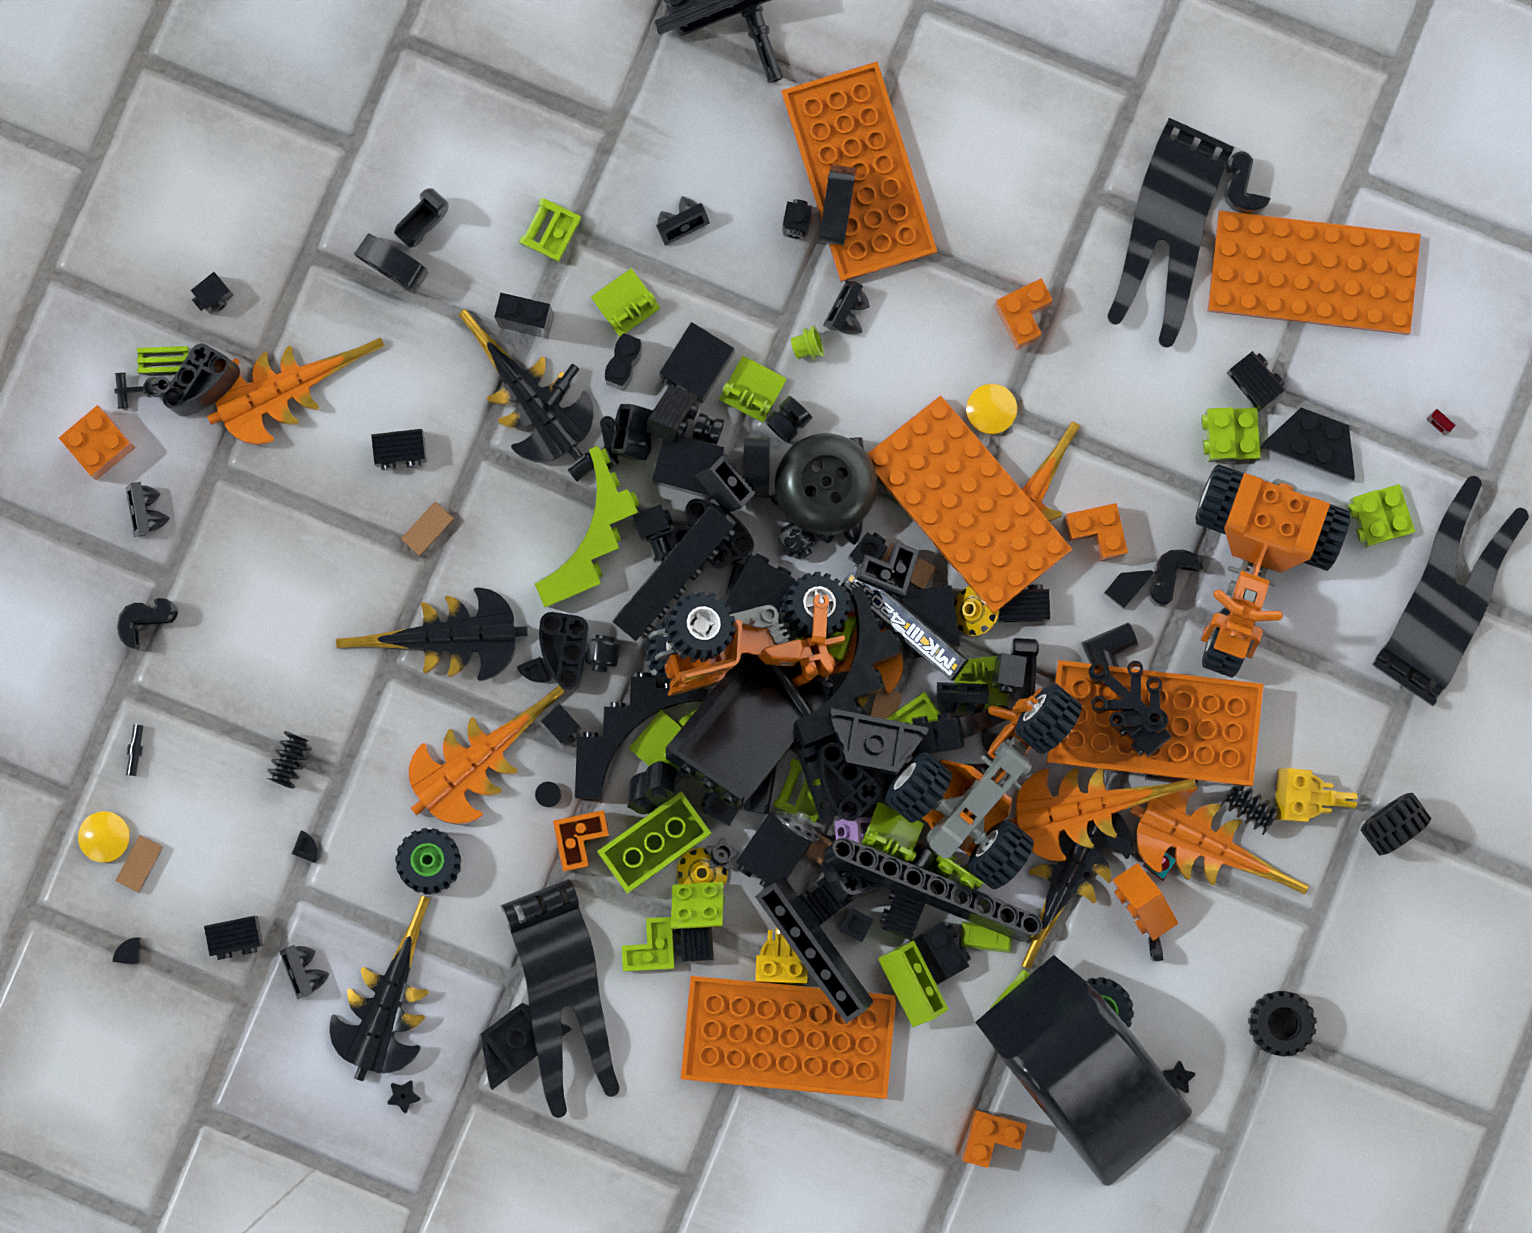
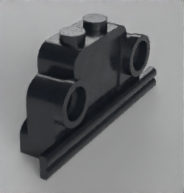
M663 0L667 5L669 15L655 20V25L659 35L675 30L681 36H684L771 0Z

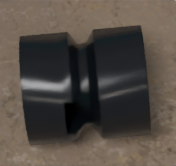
M788 396L779 405V412L774 411L765 420L766 425L787 444L798 434V428H804L813 419L811 414L791 396ZM790 414L795 420L791 422L786 418V415Z

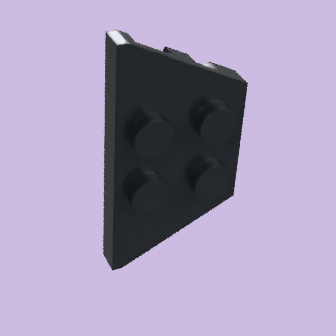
M1301 407L1261 444L1260 448L1351 482L1355 479L1348 424Z
M833 708L829 711V717L844 763L848 766L896 775L928 732L927 727Z
M524 1003L519 1004L480 1034L491 1090L495 1089L537 1057L529 1006ZM561 1023L563 1037L565 1034L571 1031L572 1028L566 1024Z

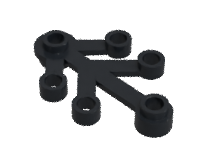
M1132 661L1128 664V674L1131 677V692L1110 675L1109 667L1105 663L1095 662L1090 666V680L1097 685L1105 684L1121 698L1106 700L1103 696L1094 697L1091 701V706L1095 713L1135 710L1141 715L1125 717L1121 712H1115L1110 716V724L1113 729L1120 730L1124 727L1143 726L1150 733H1160L1167 727L1168 716L1165 711L1160 709L1162 682L1158 677H1150L1146 682L1147 691L1150 693V707L1148 708L1141 701V676L1144 673L1141 662ZM1133 667L1140 668L1138 672L1131 671ZM1098 668L1103 669L1101 674H1096L1094 671ZM1152 683L1159 684L1157 688L1153 689L1150 687ZM1097 702L1104 703L1100 708L1095 707ZM1155 716L1160 718L1158 722L1150 721ZM1116 718L1122 719L1120 724H1115L1113 721Z

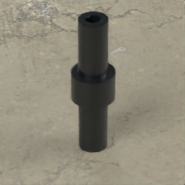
M571 364L563 376L557 378L552 385L553 390L543 402L547 408L552 409L559 397L566 394L570 388V382L579 371L578 366Z
M133 724L131 744H128L126 753L129 755L126 775L136 776L139 756H142L143 746H141L143 725Z

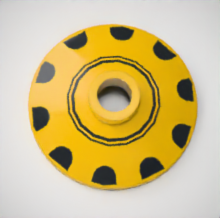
M969 586L960 591L954 600L957 627L964 634L980 636L990 631L995 625L999 610L992 614ZM971 605H973L974 610H973V612L970 614V613H969V609H970Z
M695 848L687 852L680 859L676 874L679 884L723 882L725 886L728 870L722 866L710 868L711 856L707 853L706 848ZM698 869H706V877L699 878L697 876Z

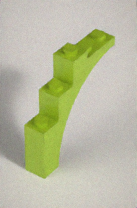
M598 445L589 448L594 464L597 487L593 517L584 539L570 558L557 570L534 582L544 608L601 584L599 578L603 577V573L598 562L593 564L592 560L619 549L618 542L622 541L617 528H611L610 524L638 513L636 507L640 506L635 492L629 493L628 488L617 491L616 487L621 486L616 473H610L606 465L611 462L606 449L600 450Z

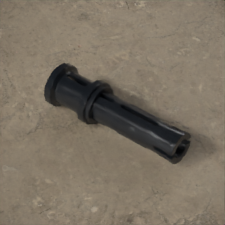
M758 5L741 12V15L746 19L749 28L748 36L754 39L767 82L774 83L783 79V76L781 75L768 36L770 28L765 24L762 15L763 7Z

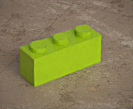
M914 940L896 947L878 958L912 1027L934 1020L949 1010Z

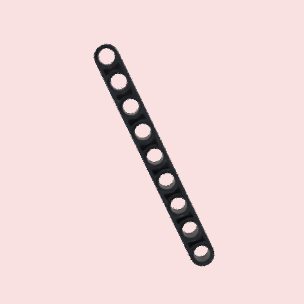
M838 838L825 850L824 857L826 862L835 868L1017 941L1026 942L1040 933L1042 929V921L1034 913L848 838ZM836 848L843 852V857L837 854ZM859 857L866 861L867 866L861 864ZM883 867L890 871V876L885 874ZM907 876L913 880L914 885L907 881ZM930 886L936 889L937 895L931 891ZM954 895L960 899V904L954 900ZM977 904L983 908L984 913L978 910ZM1000 914L1006 917L1007 923L1001 919ZM1024 923L1029 926L1030 932L1024 928Z

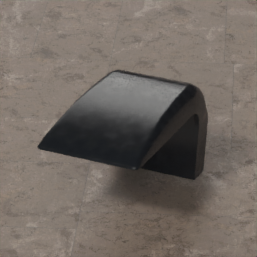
M1055 955L1050 957L975 1022L1022 1086L1105 1186L1115 1182L1192 1114L1190 1106L1112 1007L1090 984Z

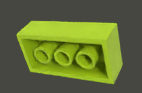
M681 791L597 852L625 892L629 894L708 838L712 833Z

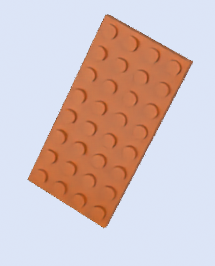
M878 61L781 90L821 222L831 164L856 168L844 246L829 244L840 283L936 254L937 248Z
M1219 210L1207 312L1409 335L1411 333L1421 234Z
M941 395L867 453L880 482L992 614H995L1072 551L1070 545Z
M1063 660L1057 661L1055 683L1079 701L1082 709L1073 727L1074 732L1068 735L1069 739L1067 741H1062L1055 748L1047 752L1046 763L1253 786L1264 684L1144 670L1141 676V700L1148 708L1150 707V693L1147 691L1146 682L1150 677H1158L1162 682L1160 709L1165 711L1168 716L1166 730L1172 736L1168 742L1146 758L1144 755L1139 757L1130 746L1133 742L1127 735L1122 737L1116 729L1111 727L1110 716L1122 710L1105 711L1101 714L1095 713L1092 710L1091 701L1096 696H1103L1106 700L1121 699L1105 684L1097 685L1090 680L1089 668L1092 664ZM1108 666L1110 675L1131 692V677L1128 674V669ZM1098 668L1094 672L1096 674H1101L1103 672V669ZM1131 669L1132 672H1138V671L1140 670V669ZM1152 683L1150 685V687L1153 689L1159 686L1158 683ZM1097 702L1095 707L1100 708L1104 703Z
M690 976L681 1079L887 1099L896 995L868 992L874 1002L865 1012L846 1024L821 988Z

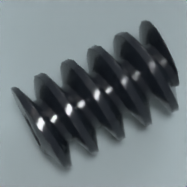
M284 731L289 740H280L279 743L285 749L275 751L281 758L271 760L276 769L268 768L267 772L272 778L266 779L287 788L295 789L296 786L290 780L300 778L295 770L304 769L299 760H308L303 751H312V747L307 743L309 740Z
M1234 785L1220 805L1223 806L1229 802V812L1237 808L1236 817L1240 818L1246 814L1245 823L1248 824L1254 820L1253 829L1256 830L1261 826L1264 827L1262 835H1264L1275 821L1279 807L1275 805L1269 809L1270 801L1265 800L1260 803L1262 795L1258 793L1252 797L1253 789L1251 787L1243 791L1244 786Z

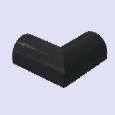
M896 541L888 563L865 554L857 568L855 580L904 598L919 550Z
M1127 622L1081 642V645L1090 664L1103 662L1107 666L1119 667L1115 656L1137 647L1138 641L1131 625Z

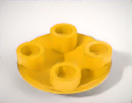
M985 384L975 389L967 401L966 414L970 423L977 430L995 435L1005 431L1012 425L1017 414V403L1013 394L1007 388L998 384Z
M108 811L96 812L88 816L81 824L78 832L79 846L82 852L93 861L101 863L117 860L127 849L130 830L125 821L117 814Z

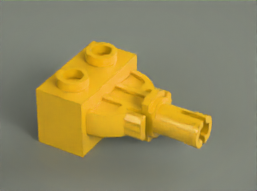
M1277 769L1275 805L1279 807L1275 820L1309 822L1310 818H1314L1321 813L1330 814L1332 812V809L1322 808V806L1355 809L1357 802L1346 801L1345 799L1354 800L1358 799V796L1355 792L1324 790L1323 788H1333L1334 785L1332 783H1325L1319 777L1312 775V770Z
M776 927L775 940H773V930H768L767 940L760 950V955H756L755 982L807 984L808 970Z

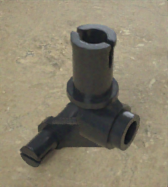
M115 373L116 388H114V394H117L118 409L129 408L127 393L144 392L149 398L162 397L170 388L168 386L170 381L163 376L149 377L143 386L127 387L126 373Z
M604 416L600 420V426L604 441L603 448L606 449L611 461L606 465L611 470L619 463L618 455L611 454V440L615 431V420L611 416ZM586 452L584 458L568 469L576 482L594 469L590 452Z

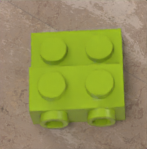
M1208 408L1205 411V415L1201 417L1202 430H1206L1207 440H1203V454L1208 455V462L1260 459L1257 408Z
M1400 484L1371 491L1350 499L1351 504H1348L1351 518H1356L1359 527L1356 529V534L1359 542L1364 543L1365 548L1416 532Z

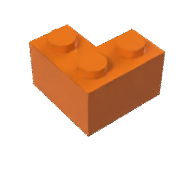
M1042 278L997 299L994 306L1016 350L1039 340L1042 335L1032 315L1050 307L1053 302Z
M1117 503L1068 513L1064 517L1069 541L1073 542L1095 537L1100 561L1127 555L1128 550Z
M601 810L553 820L563 872L590 867L585 841L610 836L605 811Z
M1138 863L1112 879L1117 888L1114 894L1121 904L1125 902L1128 904L1126 909L1134 920L1138 919L1134 923L1142 935L1147 933L1154 941L1179 924L1163 893Z
M975 1109L962 1161L988 1168L995 1143L1020 1150L1027 1124Z

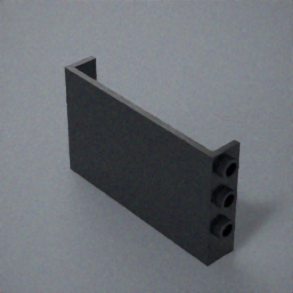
M743 653L740 661L725 674L723 679L720 680L667 745L666 759L678 766L685 776L689 778L694 777L700 781L702 787L707 791H714L719 794L722 800L729 806L733 807L735 805L742 809L798 739L793 724L804 716L771 666L764 663L758 655ZM796 663L794 666H783L791 679L802 674L800 663ZM817 674L811 681L797 688L812 711H815L830 699L833 684H831L827 677Z

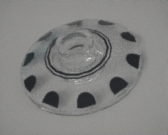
M780 810L775 812V816L798 835L815 843L819 841L816 831L809 824L811 818L805 813L798 811L796 814Z

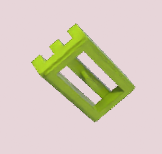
M189 347L137 348V373H177L181 366L144 368V363L184 362L189 354ZM183 353V356L144 358V354Z

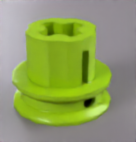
M814 325L809 330L804 328L802 335L791 338L792 349L797 359L811 356L814 360L818 355L820 357L824 356L823 344Z

